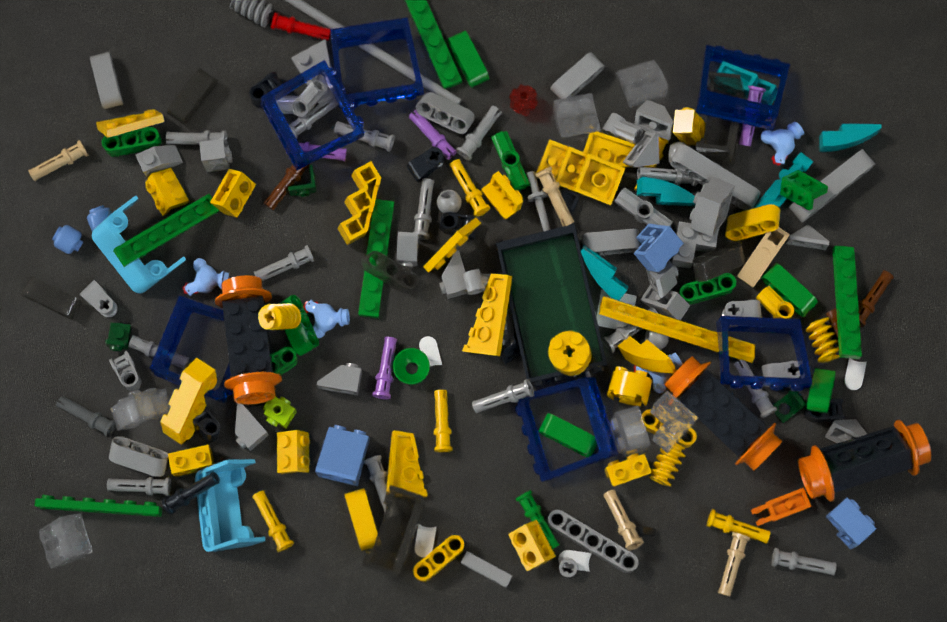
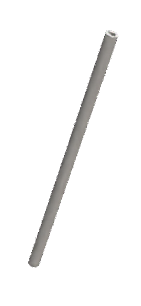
M284 0L430 92L460 105L462 99L303 0Z

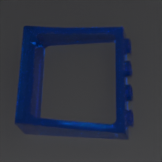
M408 17L330 29L339 108L355 109L361 104L375 106L381 101L394 103L400 98L414 100L417 96L424 95V87ZM399 39L406 41L415 79L414 84L352 94L343 93L339 50L341 48Z
M706 45L696 112L773 130L790 64L781 62L779 59L762 58L758 54L749 55L740 50L732 51L724 49L722 46ZM710 61L723 63L724 61L740 68L778 76L780 81L774 105L708 91L707 82Z
M325 60L261 97V107L296 171L364 137L365 134L362 118L360 116L356 117L354 113L355 106L352 100L346 99L344 95L346 90L343 84H338L335 79L337 77L335 69L329 67ZM322 75L353 131L309 152H304L276 101L315 76Z
M182 296L178 297L150 366V370L155 376L179 386L182 383L181 376L169 371V367L190 315L198 313L224 321L223 310ZM229 364L217 390H208L204 396L225 403L227 395L233 393L232 390H228L224 386L225 381L231 378Z
M720 316L716 322L721 384H728L733 389L742 388L743 385H751V389L754 390L762 389L763 386H771V390H782L783 387H791V391H802L803 388H810L812 378L800 319ZM728 331L789 334L792 337L801 378L731 375L729 370Z
M584 377L534 391L533 397L527 396L518 399L516 412L523 419L524 424L521 426L523 434L528 436L530 444L527 445L529 454L534 456L535 463L533 464V469L536 475L540 476L541 482H547L619 455L595 377ZM580 388L599 452L550 471L529 403L537 398Z

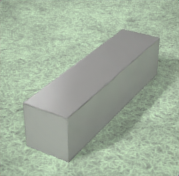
M468 551L461 561L462 565L507 588L512 578V575Z

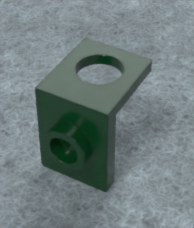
M309 165L312 184L288 187L290 196L306 197L310 195L309 193H317L313 165Z
M792 389L773 405V407L778 409L774 413L784 423L806 404L802 395ZM787 404L790 407L789 414L782 415L779 412V406Z

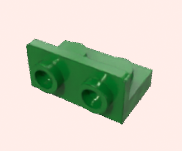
M796 170L782 177L780 195L807 210L813 209L814 199L826 194L828 186Z

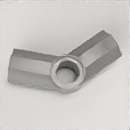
M313 79L300 96H275L273 103L274 111L277 114L305 116L315 107V104L327 91L325 84L321 80Z

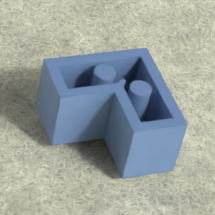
M648 224L636 237L641 246L633 254L648 271L659 272L665 268L668 260L679 252V248L684 243L670 226Z
M846 498L825 517L837 528L839 532L836 535L851 550L863 542L876 528L873 526V520L868 515L864 516L859 511V505L854 500Z

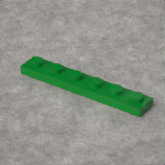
M405 0L442 87L449 89L461 84V77L427 0Z
M207 194L117 246L113 252L122 265L126 267L218 213L220 210L210 203L212 196Z
M376 199L374 204L358 312L359 316L379 318L394 201Z
M835 245L832 251L839 358L860 359L862 351L854 247Z
M42 495V498H35V507L39 509L161 517L162 508L154 502L136 505V501H124V504H117L116 500L104 499L102 503L95 502L96 499L83 498V501H75V497L63 496L62 500L54 499L55 496Z

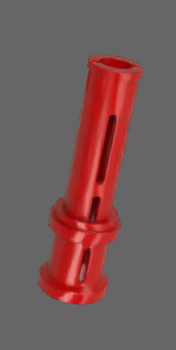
M277 12L274 13L271 29L273 30L277 28L285 30L289 34L296 32L329 41L332 31L330 28L297 21L293 16L290 18L281 16Z

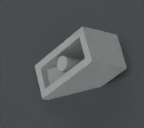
M646 100L636 110L634 125L642 127L644 131L656 133L659 137L666 140L671 139L674 122L665 106Z
M175 145L156 146L136 154L137 160L147 179L151 173L173 168L183 163Z
M398 232L397 265L407 269L417 266L419 251L418 233Z
M459 251L452 256L442 274V282L439 283L441 292L446 294L447 299L468 293L463 278L465 269Z
M669 260L665 268L659 272L646 269L649 284L659 298L664 297L677 284L676 276H678V270L676 265H672Z
M651 285L640 300L650 308H655L661 315L680 321L690 307L679 293L671 290L664 297L659 298Z
M347 363L346 366L340 365L318 380L317 387L322 390L358 395L362 369L353 363Z
M237 404L235 434L238 438L236 441L243 449L247 447L251 451L269 434L243 404Z

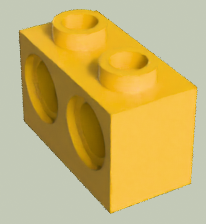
M685 107L682 110H675L673 134L688 146H703L705 121L692 108Z
M229 169L210 203L223 214L238 218L256 183L243 172Z
M209 445L168 453L171 473L175 477L195 473L215 465L212 449Z
M537 520L527 523L508 534L526 571L537 568L556 557Z

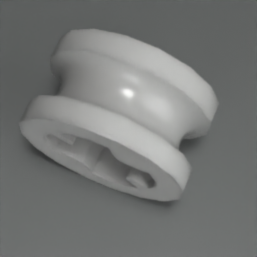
M571 558L563 559L559 564V571L565 577H572L577 572V564ZM565 562L574 565L572 573L562 570V567H565L563 565Z

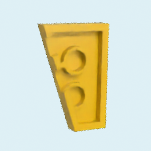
M151 109L142 114L96 122L97 129L109 138L162 123L164 118L163 114L159 111Z
M594 130L590 131L583 152L624 168H635L625 165L623 161L636 144Z
M474 218L459 229L423 266L428 273L434 268L440 269L446 263L444 259L454 255L457 252L456 247L462 246L469 239L468 236L481 224L477 218Z
M395 430L392 432L386 492L425 498L428 495L422 480L424 477L422 471H420L419 455L414 433Z

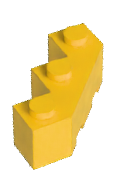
M372 161L355 169L351 175L359 191L349 195L344 203L353 217L340 223L337 228L347 245L364 237L369 228L381 181V176Z
M198 358L182 372L180 377L182 383L179 389L174 390L169 401L171 408L168 415L164 414L160 421L163 433L181 445L193 436L195 432L193 419L200 415L206 407L204 394L208 390L213 389L217 383L215 369Z

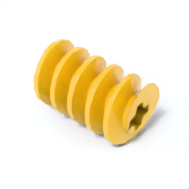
M268 304L261 308L258 319L260 325L266 330L294 329L301 322V313L294 304Z
M829 317L814 321L806 328L807 333H812L809 339L816 340L812 343V347L818 348L814 353L815 355H821L817 359L819 363L839 358V355L836 354L839 351V347L833 346L838 340H831L835 333L827 331L832 325H825Z
M665 440L663 444L666 447H661L660 452L662 454H658L656 457L659 462L653 463L655 469H651L650 474L652 476L648 477L661 485L671 487L667 480L675 479L671 474L672 471H679L674 465H681L682 462L678 457L685 458L686 455L681 452L685 450L684 447L670 440Z

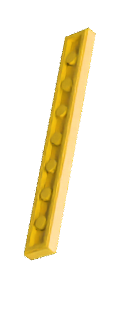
M605 296L601 300L600 315L750 363L755 359L754 344Z

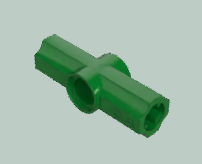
M507 131L496 133L491 139L501 160L502 168L505 170L512 188L518 191L523 190L530 183L519 160V155L515 151ZM513 158L516 162L510 165L505 160Z

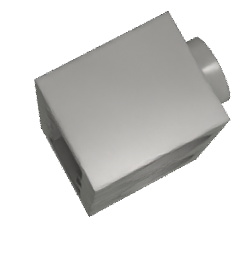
M223 139L199 142L201 161L206 172L230 169L229 163L233 162L232 153L229 145H225Z

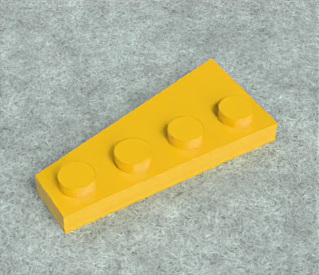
M502 274L490 275L482 297V306L477 310L475 315L477 319L474 327H471L468 335L470 338L467 345H464L463 352L493 356L501 355L512 276Z

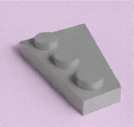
M326 40L291 57L307 86L313 79L321 80L325 84L327 91L317 102L318 105L336 96Z

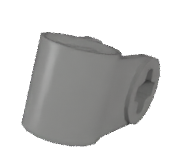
M95 280L80 293L92 307L106 318L115 316L118 311L117 304ZM106 304L109 306L107 310L104 307Z
M730 301L722 312V320L727 324L752 325L761 323L760 301Z
M125 351L123 355L114 360L112 358L109 359L113 370L123 386L129 391H137L142 385V380L129 352ZM134 376V383L127 384V379Z
M797 361L763 365L762 372L765 386L773 387L797 381L803 372L802 365ZM790 368L793 371H797L795 375H792V372H788Z

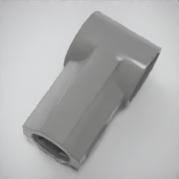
M612 113L603 126L602 132L636 144L642 137L643 129L627 122L622 116Z
M479 269L465 272L463 278L468 294L473 295L484 292L491 274H482Z

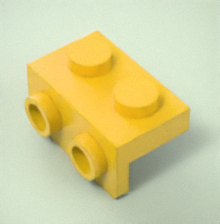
M172 168L151 173L145 182L147 191L153 197L156 208L160 210L163 216L167 215L171 209L186 205L189 202Z
M498 171L492 175L490 183L484 186L481 191L506 220L521 209L523 197L518 190L512 188L509 179Z
M293 430L277 433V473L309 472L310 439L308 432Z
M638 453L628 456L627 460L619 462V460L610 462L604 470L606 477L610 478L612 486H617L651 473L645 454L639 455Z

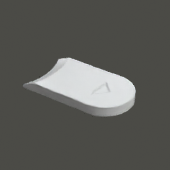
M429 336L422 338L419 348L428 357L430 366L442 365L436 340Z
M849 358L844 379L845 386L849 390H857L862 386L866 362H857Z
M418 525L415 552L419 557L424 558L433 551L436 527L429 528Z
M565 550L559 555V563L563 559L571 558L576 562L577 570L590 571L589 559L592 553ZM565 562L563 564L565 566L564 568H574V565L568 564V562Z

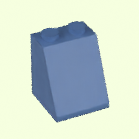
M334 425V428L329 427L315 470L317 476L358 486L370 440L366 432L361 430H354V432L346 431V427Z

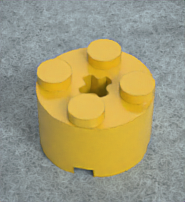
M565 331L559 333L551 340L548 353L553 366L565 375L574 376L582 373L591 361L592 353L589 344L578 332ZM568 350L573 351L572 357H568Z
M616 367L612 373L607 396L614 400L615 396L623 404L641 406L643 402L644 406H646L652 380L647 377V372L636 370L634 373L629 372L624 367Z

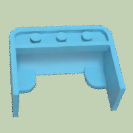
M134 196L93 230L92 239L129 287L136 293H144L184 263L186 258L183 256L169 268L159 260H152L145 266L140 259L126 267L122 265L113 250L126 242L120 233L128 226V218L124 212L139 201L138 197Z
M255 459L225 460L201 469L196 473L195 482L211 472H215L220 478L219 484L214 485L197 496L202 544L205 551L213 552L248 547L265 541V537H254L253 531L249 526H242L237 489L246 479L244 467L255 464Z

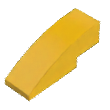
M629 336L618 345L624 358L640 368L660 373H675L677 371L670 357L648 340L640 344Z

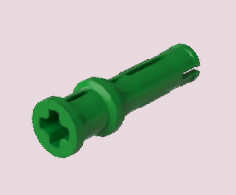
M529 490L515 500L524 509L525 517L530 518L531 521H538L551 548L554 549L560 544L540 512L541 506L537 505L531 495L532 491Z

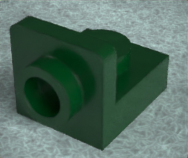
M111 322L108 340H105L107 347H110L109 350L122 352V349L128 350L131 325Z

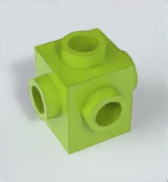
M282 396L280 399L275 397L273 400L266 402L263 408L265 411L264 415L267 417L266 421L275 427L280 425L287 429L297 411L294 407L290 406L291 402Z

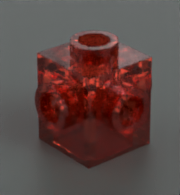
M520 84L517 89L514 88L509 96L511 99L510 108L516 113L527 117L530 111L533 112L538 105V93L531 86Z

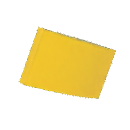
M550 139L537 169V172L552 167V174L556 182H559V186L608 205L612 204L625 171L624 167Z

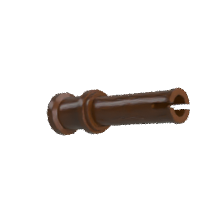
M297 155L295 162L290 168L286 169V175L264 201V204L274 211L289 191L288 187L300 181L301 175L307 168H310L309 165L311 164L302 156Z
M882 271V274L865 299L858 302L860 327L866 325V319L870 314L874 313L875 304L891 280H893L894 276L888 271Z

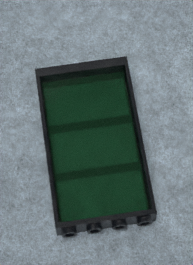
M575 224L496 243L503 275L512 276L509 303L526 379H529L533 387L543 386L546 381L553 380V383L565 380L564 377L568 375L559 372L553 366L548 353L551 340L559 333L565 331L580 333L587 340L592 353L591 361L582 373L572 377H582L585 375L584 372L592 371V373L603 372L604 368L608 367ZM568 350V357H572V350Z

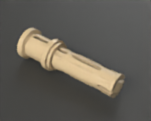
M79 140L76 145L68 149H62L61 153L28 171L32 179L36 181L63 165H72L75 160L82 156L87 157L88 153Z
M552 167L537 172L535 175L539 177L544 187L542 190L545 194H548L562 226L573 223L574 220L560 193V184L556 182L552 174Z
M607 491L603 497L619 526L618 533L623 536L626 542V549L634 550L643 544V539L639 538L635 530V523L630 522L616 491Z
M734 532L732 533L731 547L727 550L729 557L718 591L719 594L731 597L740 561L745 558L744 551L747 541H750V537Z

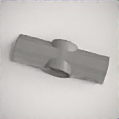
M626 188L619 193L614 201L632 214L640 223L671 226L673 224V221L653 208L650 202L643 201ZM644 208L649 214L641 215L638 210Z

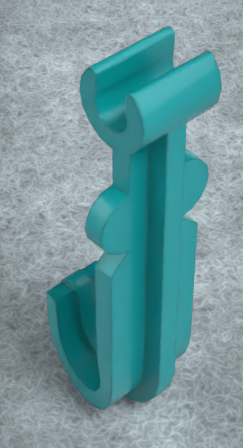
M800 152L793 161V166L789 170L783 169L780 171L779 180H775L754 208L770 204L780 207L787 199L780 195L782 177L796 170L806 172L813 161Z

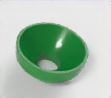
M407 348L399 352L395 357L393 370L395 376L402 383L415 385L421 383L428 376L430 363L426 354L421 350ZM409 363H414L418 366L415 374L406 372V366Z

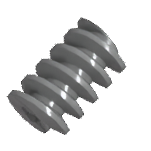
M232 0L229 6L230 9L234 8L235 12H241L242 16H247L249 20H254L256 24L261 23V27L267 26L273 15L271 10L272 4L269 3L265 7L266 0H262L260 3H258L259 0Z

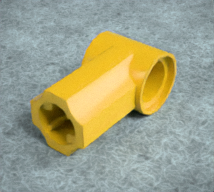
M770 286L765 287L756 297L773 315V319L777 324L785 325L794 314L793 305L784 301ZM779 311H786L788 316H782Z

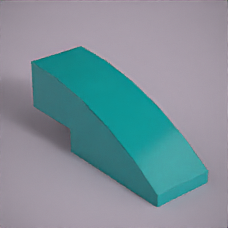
M724 61L714 77L715 80L747 99L750 91L749 85L766 88L762 95L761 104L767 108H770L778 94L775 84L759 79L757 74Z
M842 124L838 131H822L819 136V151L832 152L859 145L877 135L882 128V124Z
M641 177L637 180V196L656 197V205L693 207L696 205L693 203L695 196L680 186L656 178Z
M584 245L581 254L591 275L611 298L620 301L629 286L614 276L617 270L614 265Z

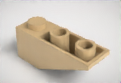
M779 227L775 231L766 233L737 277L754 288L790 234Z

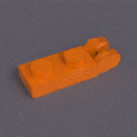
M801 488L767 501L764 505L752 509L751 512L752 514H758L768 509L770 516L756 521L757 526H760L770 521L774 522L812 506L805 489Z

